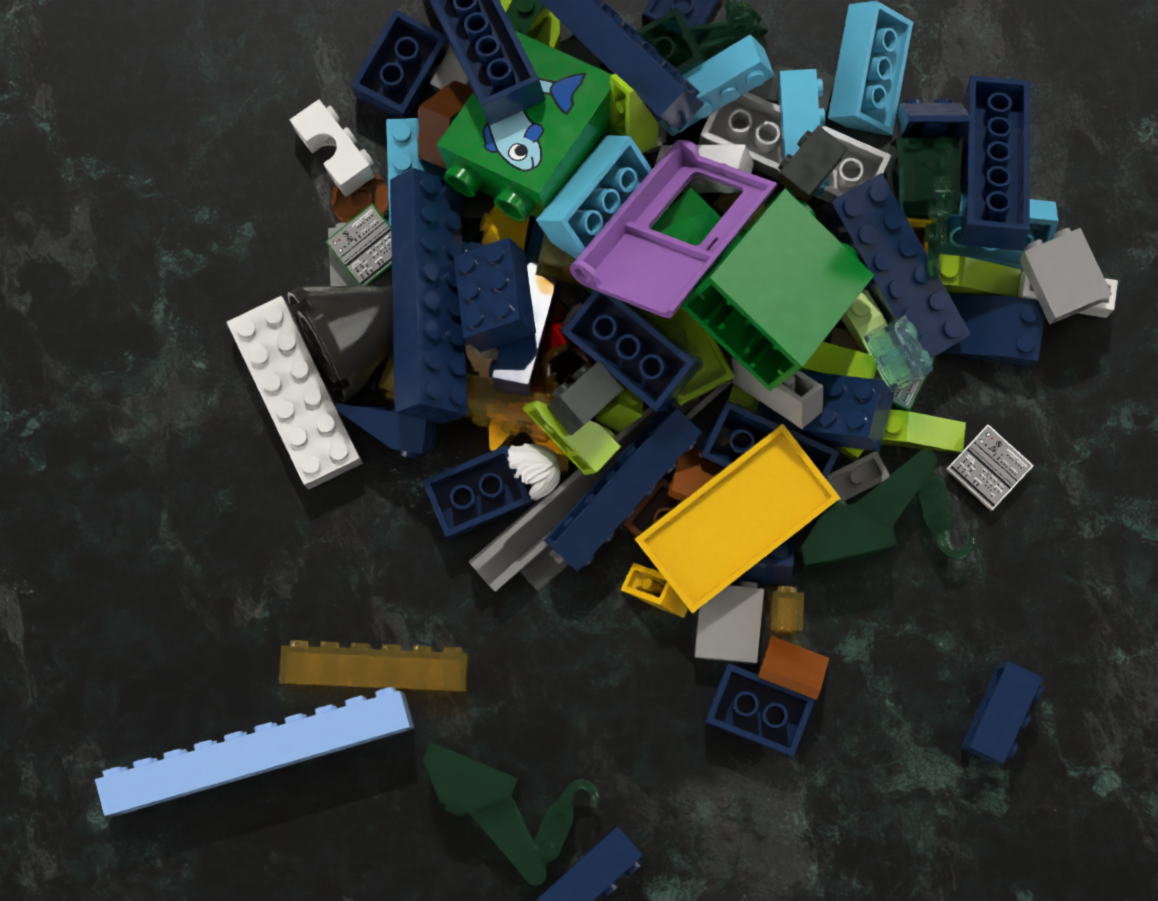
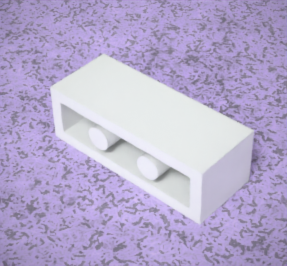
M746 144L696 145L700 156L719 163H725L730 167L750 174L752 173L754 162ZM661 145L655 165L672 145ZM701 176L692 178L681 191V193H685L692 188L699 194L742 192Z

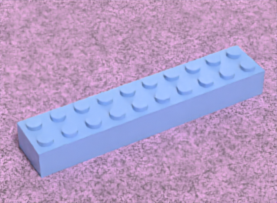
M393 687L381 689L375 692L376 697L367 700L363 696L345 700L346 706L337 708L333 704L315 709L316 715L307 717L306 714L303 715V713L284 718L286 724L277 726V723L272 722L255 726V733L247 735V732L238 731L225 735V741L217 743V740H207L194 744V751L188 752L187 749H176L163 753V760L158 761L157 758L151 759L150 757L133 762L134 768L129 770L127 767L121 768L119 766L102 771L104 777L95 779L104 816H118L415 729L405 693L400 690L396 691V688Z

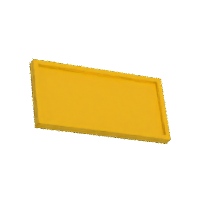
M781 424L637 536L635 541L691 613H694L839 500L840 497L784 424Z

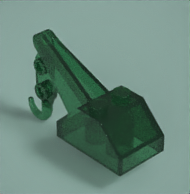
M726 0L725 9L727 11L725 17L727 21L689 26L683 12L679 8H675L640 28L637 32L640 37L659 52L661 57L670 62L682 76L750 34L755 39L763 37L768 32V29L759 12L749 3H744L742 0ZM606 66L608 72L613 75L614 73Z
M957 137L894 139L890 143L889 154L891 157L889 162L895 198L905 216L928 215L929 219H932L931 224H926L925 239L926 243H928L927 260L931 279L938 280L940 276L938 267L941 242H946L947 237L946 224H943V218H949V215H959L961 173Z
M921 450L857 503L847 505L846 500L836 501L824 510L796 553L800 571L891 551L897 546L892 526L916 492H918L925 524L938 540V545L942 552L954 559H963L969 556L975 546L974 535H969V542L963 549H955L951 545L950 532L953 515L945 482L933 470L937 462L936 455L931 450Z
M430 742L423 759L439 801L446 804L444 810L459 817H464L465 812L471 814L531 885H540L545 881L547 877L546 864L556 859L560 854L573 822V799L575 794L579 790L589 791L593 798V807H597L600 800L599 791L593 783L583 779L574 780L566 786L562 795L546 811L533 842L513 799L520 779Z

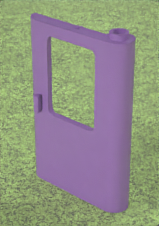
M676 140L572 263L570 272L580 284L659 316L671 318L776 189L777 183L730 167L725 163H719L699 155L698 148L693 142L689 140ZM696 176H701L742 191V194L699 245L694 246L651 229L691 179Z

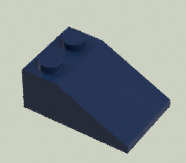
M920 99L905 100L904 103H900L897 110V146H957L971 122V115L961 103H952L951 99H938L934 103H922Z
M950 294L971 335L944 350L942 354L1031 368L1038 362L1045 316L1038 300L1008 296Z
M357 401L336 404V410L389 448L401 450L400 456L419 458V456H425L426 452L433 451L436 448L439 423L395 413V407Z

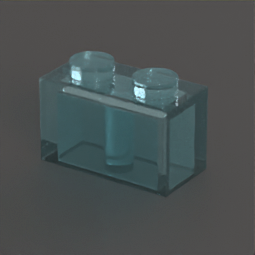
M906 315L885 323L864 336L892 392L923 379L933 370L931 357L922 348L917 338L916 327L912 322L908 321Z

